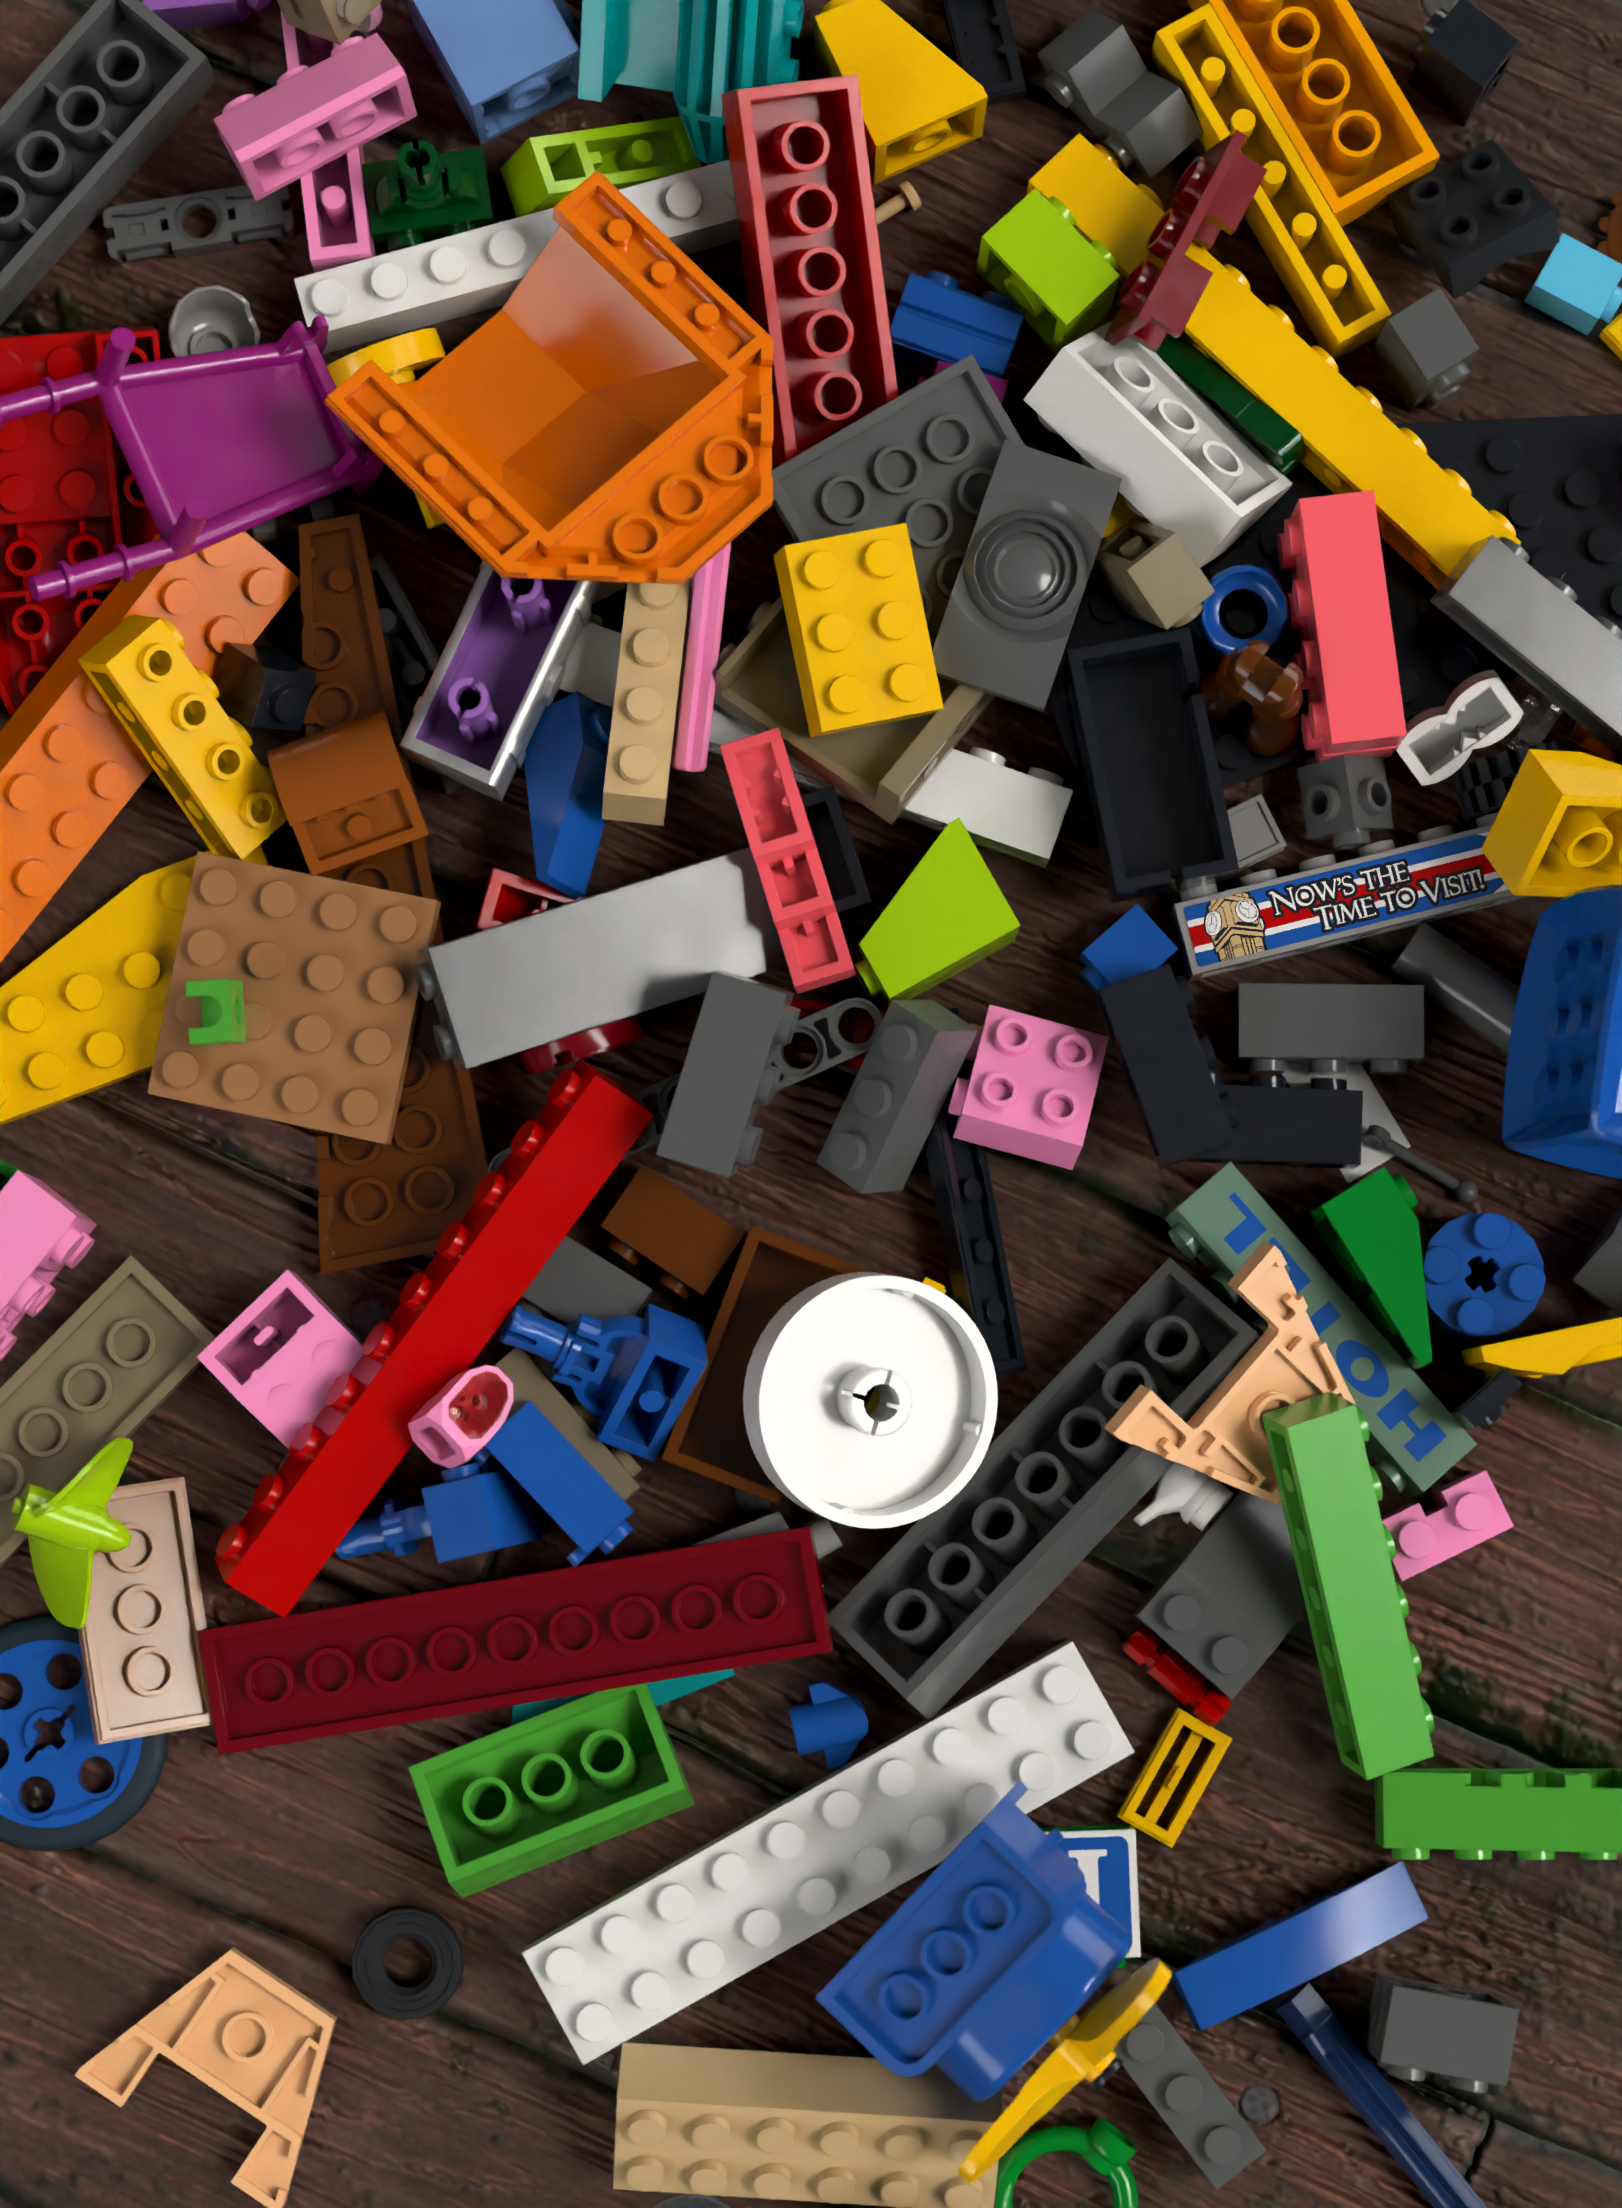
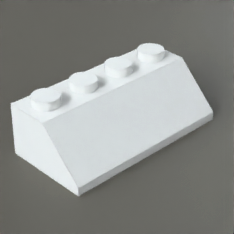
M1112 320L1064 346L1023 400L1037 412L1038 419L1048 430L1062 436L1081 455L1085 466L1122 478L1118 491L1124 496L1128 507L1137 515L1147 518L1153 525L1176 532L1199 568L1225 552L1286 493L1293 483L1276 469L1155 352H1152L1129 336L1114 346L1103 340L1113 322Z

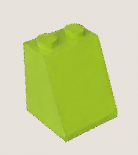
M960 818L947 824L859 943L858 963L854 964L857 975L854 976L865 998L873 1002L880 1000L886 1009H888L892 1000H911L1015 941L1020 929V923Z

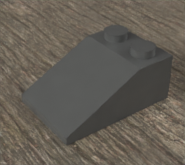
M1239 1489L1215 1519L1204 1529L1132 1612V1615L1158 1636L1164 1644L1184 1659L1213 1687L1232 1700L1275 1651L1306 1610L1282 1502L1274 1504Z

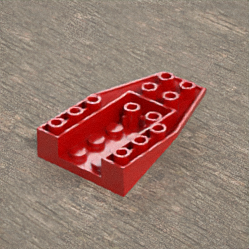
M154 326L127 327L135 335L136 342L126 365L160 360L158 330ZM114 329L0 337V396L39 386L40 379L47 376L53 381L96 370ZM98 396L63 405L58 414L51 415L45 410L3 422L2 429H0V696L9 715L17 711L121 580V577L78 589L76 596L70 599H66L61 594L36 602L30 593L28 578L54 570L56 562L64 560L68 565L112 553L113 546L120 543L129 548L150 542L158 533Z

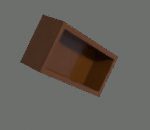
M752 1225L706 1342L707 1364L676 1420L662 1460L773 1503L780 1504L783 1493L772 1483L757 1461L745 1426L743 1410L744 1382L752 1352L770 1320L794 1296L822 1280L847 1273L868 1272V1269Z

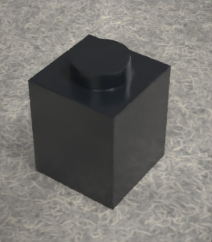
M227 642L215 681L219 691V697L216 700L223 709L250 727L300 732L317 674L276 647Z

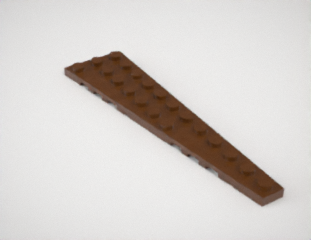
M359 513L300 524L298 526L300 598L303 624L302 660L304 661V666L317 674L304 718L306 737L384 709L416 795L410 761L399 746L404 737V731L362 518ZM425 837L316 875L437 900ZM440 913L433 945L445 942ZM423 996L421 998L391 1145L317 1130L320 1275L437 1252V1244L440 1237L453 1222H461L474 1204V1194L479 1183L488 1173L489 1161L470 1068L455 1069L452 1059L443 1060L433 1032V1025L441 1023L433 999L425 1001Z

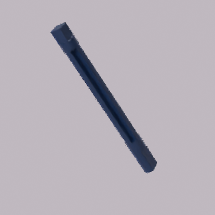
M1307 1983L1293 1990L1275 2010L1333 2080L1434 2208H1487L1353 2040L1349 2032L1311 1984Z

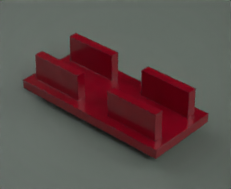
M1235 130L1204 154L1196 157L1188 166L1173 193V199L1176 200V203L1161 217L1145 247L1149 252L1147 258L1143 259L1135 267L1120 292L1118 301L1122 305L1103 340L1114 346L1129 336L1152 352H1155L1159 349L1166 333L1174 338L1181 336L1213 275L1211 271L1185 255L1188 247L1193 240L1208 250L1213 246L1221 229L1230 235L1234 233L1267 172L1266 168L1240 152L1247 137L1245 134Z

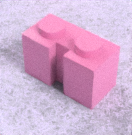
M1474 1470L1431 1491L1430 1493L1437 1506L1423 1512L1419 1503H1407L1381 1516L1382 1524L1388 1528L1395 1544L1396 1556L1391 1560L1395 1581H1404L1514 1527L1487 1470Z

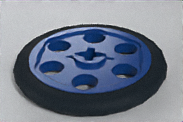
M52 1614L18 1619L1 1627L0 1674L9 1673L17 1677L22 1684L23 1693L20 1702L12 1709L0 1708V1737L5 1740L9 1748L8 1760L0 1769V1841L25 1850L60 1852L89 1846L115 1833L139 1813L158 1784L167 1759L169 1732L94 1745L78 1630L58 1622ZM62 1653L75 1656L80 1661L82 1667V1677L79 1683L71 1689L56 1687L49 1677L51 1661ZM76 1705V1710L64 1721L65 1726L60 1732L61 1736L66 1740L64 1745L60 1747L55 1743L50 1744L45 1748L39 1749L32 1759L28 1761V1755L39 1745L38 1740L43 1734L41 1728L37 1726L40 1719L48 1723L60 1717H64L71 1707ZM95 1756L108 1760L113 1766L115 1773L114 1782L111 1787L101 1793L92 1792L87 1789L82 1783L80 1776L81 1768L85 1761ZM33 1776H41L53 1785L55 1799L52 1806L45 1812L29 1810L21 1798V1790L24 1783Z

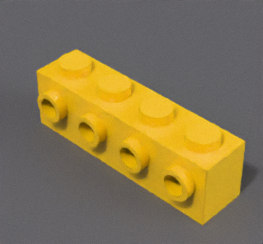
M132 614L77 661L211 852L215 855L243 860L287 821L271 769L259 763L250 749L253 741L247 730L237 720L228 717L216 700L219 697V691L215 683L202 670L194 668L184 653L183 649L186 647V644L180 632L166 619Z

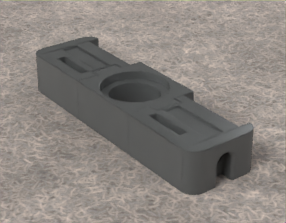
M247 185L111 206L103 212L104 228L109 239L106 241L108 253L113 263L119 268H123L122 259L125 258L127 261L170 255V251H173L176 259L236 250V240H238V243L282 237V233H286L290 241L297 234L292 198L287 185L258 201H255ZM197 209H206L217 218L214 231L204 238L190 237L183 230L186 217Z

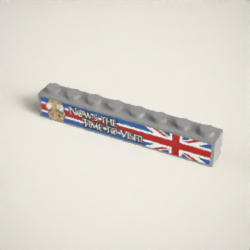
M1495 812L1476 819L1478 827L1476 829L1455 834L1452 825L1439 826L1418 833L1419 843L1395 848L1393 839L1384 840L1358 848L1360 858L1336 863L1334 854L1323 855L1299 863V873L1277 878L1275 869H1268L1239 878L1241 884L1239 888L1219 893L1216 884L1188 889L1180 893L1182 902L1175 903L1170 909L1169 915L1187 982L1416 926L1422 921L1428 923L1532 896L1513 895L1481 850L1499 813Z

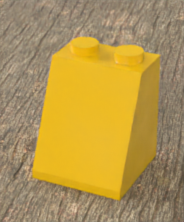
M831 0L821 8V14L814 16V60L823 79L858 74L870 176L874 185L982 137L988 99L983 86L881 0Z

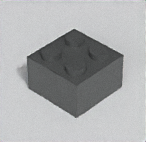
M1376 1972L1363 2047L1378 2060V2066L1387 2068L1386 2074L1407 2080L1424 2081L1425 2073L1428 2071L1438 2073L1439 2077L1450 2080L1449 2086L1471 2092L1487 2093L1489 2083L1507 2086L1520 2009L1498 1994Z

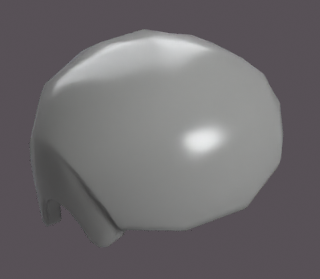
M221 285L195 287L177 301L169 320L167 338L172 356L180 357L259 345L260 330L251 313L249 302L243 295Z

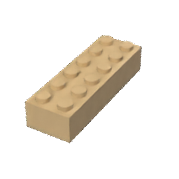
M622 2042L616 2102L613 2189L889 2206L896 2208H994L999 2160L985 2174L971 2184H968L957 2171L970 2150L1003 2113V2087L989 2100L977 2103L972 2101L935 2064L921 2075L906 2077L893 2073L877 2058Z

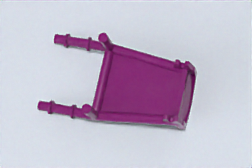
M324 315L315 317L311 326L305 329L302 321L293 323L278 342L127 365L126 363L136 339L131 330L118 327L112 331L96 370L53 381L47 376L40 379L39 386L0 396V429H2L3 422L45 410L51 415L58 414L63 405L98 396L161 537L160 539L129 548L120 543L113 546L112 553L68 565L64 560L56 562L54 570L28 578V586L33 599L37 602L61 594L66 599H70L76 596L78 589L118 577H121L125 582L133 580L135 572L187 557L349 485L353 487L359 498L369 493L382 471L383 461L369 447L365 452L359 437L325 405V399L336 389V386L321 355L328 343L329 325Z

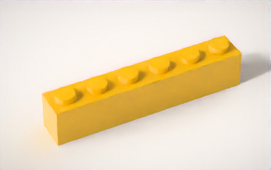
M1210 3L1158 30L1150 57L1162 77L1181 88L1204 133L1198 139L1205 151H1208L1235 130H1238L1247 136L1240 152L1267 169L1243 216L1320 347L1336 360L1378 337L1387 320L1392 315L1390 309Z

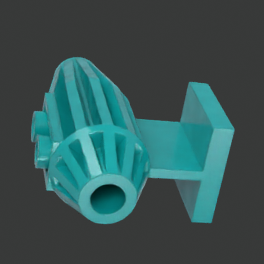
M582 0L578 99L602 102L614 83L673 92L675 103L695 157L710 165L729 160L721 94L738 89L798 82L799 60L791 59L790 52L792 37L798 38L801 31L804 12L803 0Z

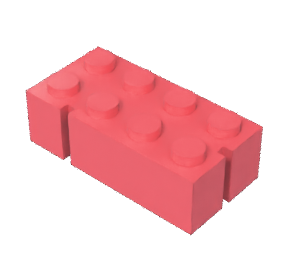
M1374 490L1301 498L1298 500L1290 518L1284 520V533H1278L1277 551L1281 570L1290 569L1293 581L1292 593H1286L1285 595L1288 600L1289 609L1288 628L1289 630L1298 629L1300 637V653H1294L1293 662L1303 672L1304 682L1301 684L1300 690L1306 689L1308 697V713L1301 715L1305 750H1315L1316 762L1342 755L1389 758L1407 736Z

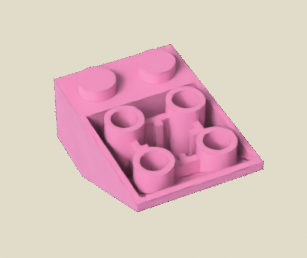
M20 1170L16 1171L0 1191V1361L15 1344L17 1337L11 1332L26 1313L32 1318L35 1317L54 1295L56 1288L50 1285V1283L65 1265L70 1269L74 1268L89 1252L95 1241L89 1234L97 1226L94 1221L42 1180Z
M287 1269L220 1333L197 1358L248 1411L289 1449L299 1429L306 1423L313 1424L327 1405L326 1397L334 1381L345 1372L350 1373L362 1357L364 1343L296 1273Z

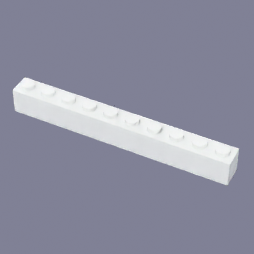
M592 613L586 627H582L565 663V674L555 698L562 699L578 691L602 707L608 708L613 713L622 633L602 627L603 619ZM714 703L709 742L710 752L722 756L720 745L758 734ZM972 747L970 754L952 749L898 817L940 832L944 830L948 823L960 818L974 844L1046 868L1073 790L1062 787L1064 779L1052 772L1030 767L1028 773L1025 774L1004 766L1006 759L992 751ZM788 754L796 782L819 790L833 785ZM834 786L836 793L839 797L859 803L858 801L847 795L845 792Z

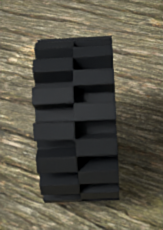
M1543 742L1530 747H1518L1513 751L1496 753L1495 756L1484 757L1476 760L1475 763H1467L1461 766L1451 777L1463 820L1465 822H1473L1482 816L1499 812L1528 750L1560 751L1558 742H1548L1546 744Z

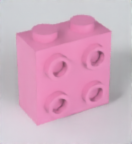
M989 1004L982 1026L970 1024L978 1029V1032L965 1060L972 1061L968 1080L957 1077L947 1112L958 1116L953 1138L1073 1170L1083 1147L1109 1037Z

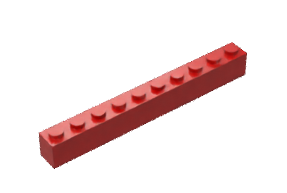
M579 1059L572 1070L567 1069L555 1079L548 1093V1103L535 1120L527 1121L517 1131L511 1143L512 1152L498 1171L489 1172L479 1183L474 1194V1204L461 1222L455 1221L447 1227L437 1244L436 1256L424 1272H417L408 1280L400 1295V1305L387 1323H379L370 1332L363 1346V1355L351 1372L341 1374L334 1381L326 1397L327 1405L313 1424L306 1423L296 1433L289 1448L290 1455L276 1474H268L261 1481L253 1496V1506L239 1524L233 1523L225 1530L217 1544L216 1556L214 1558L224 1583L286 1618L414 1443L408 1423L425 1403L435 1396L452 1378L468 1370L650 1122L654 1114L637 1096L583 1059Z

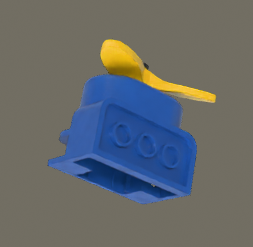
M1020 1781L1011 1788L815 1997L871 2054L893 2073L906 2077L917 2076L935 2064L972 2101L977 2103L985 2102L993 2097L1047 2042L1053 2047L1041 2065L1027 2080L1014 2101L989 2127L961 2163L957 2173L968 2184H971L985 2174L1032 2124L1044 2116L1080 2080L1085 2078L1091 2083L1096 2079L1092 2086L1097 2090L1107 2082L1124 2062L1120 2057L1113 2060L1116 2056L1113 2049L1120 2039L1137 2024L1157 2001L1172 1976V1971L1160 1959L1155 1958L1142 1966L1127 1980L1116 1985L1110 1992L1095 2001L1080 2017L1075 2014L1125 1958L1131 1948L1132 1940L1130 1935L1086 1893L1087 1885L1083 1872L1058 1846L1064 1836L1056 1828L1046 1835L1015 1805L1028 1790Z

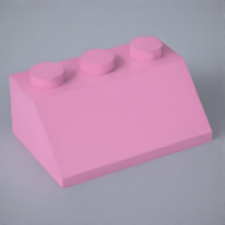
M375 33L365 39L362 36H356L345 40L341 45H337L332 50L331 57L310 68L308 65H300L288 70L279 77L275 87L256 97L254 94H245L235 98L223 108V114L213 120L224 145L255 201H258L417 116L408 79L402 66L378 33Z

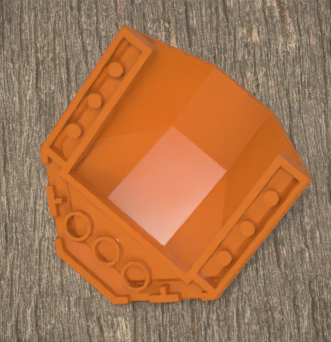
M596 171L554 206L553 219L559 224L558 228L504 307L418 380L396 384L376 363L369 360L327 396L325 405L500 577L682 585L772 506L773 338L599 171Z

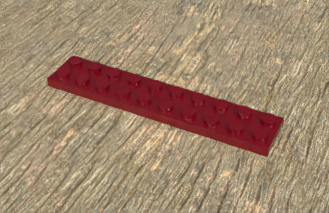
M812 1525L577 1565L575 1568L574 1566L300 1612L289 1614L286 1618L277 1616L198 1631L219 1755L823 1654L834 1650Z

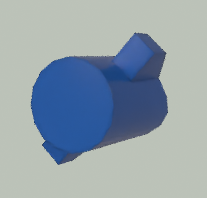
M824 1679L808 1682L812 1702L788 1707L799 1756L824 1750L828 1769L843 1766L868 1731V1718L865 1714V1707L858 1697Z

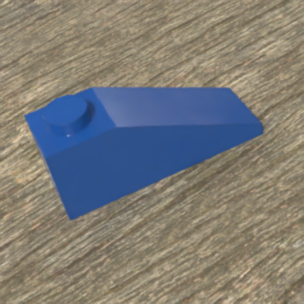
M578 691L545 707L525 750L526 757L524 759L537 879L574 900L584 896L586 893L606 819H602V805L612 722V712L608 708L602 707Z

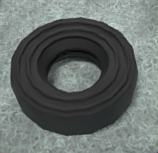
M417 1905L393 1907L375 1916L358 1935L351 1956L353 1980L362 1998L378 2013L398 2020L424 2018L441 2009L457 1991L464 1971L463 1945L454 1927L439 1913ZM402 1938H413L421 1941L428 1948L432 1956V1968L429 1976L424 1982L416 1986L404 1987L396 1984L388 1977L384 1969L386 1950L393 1942Z

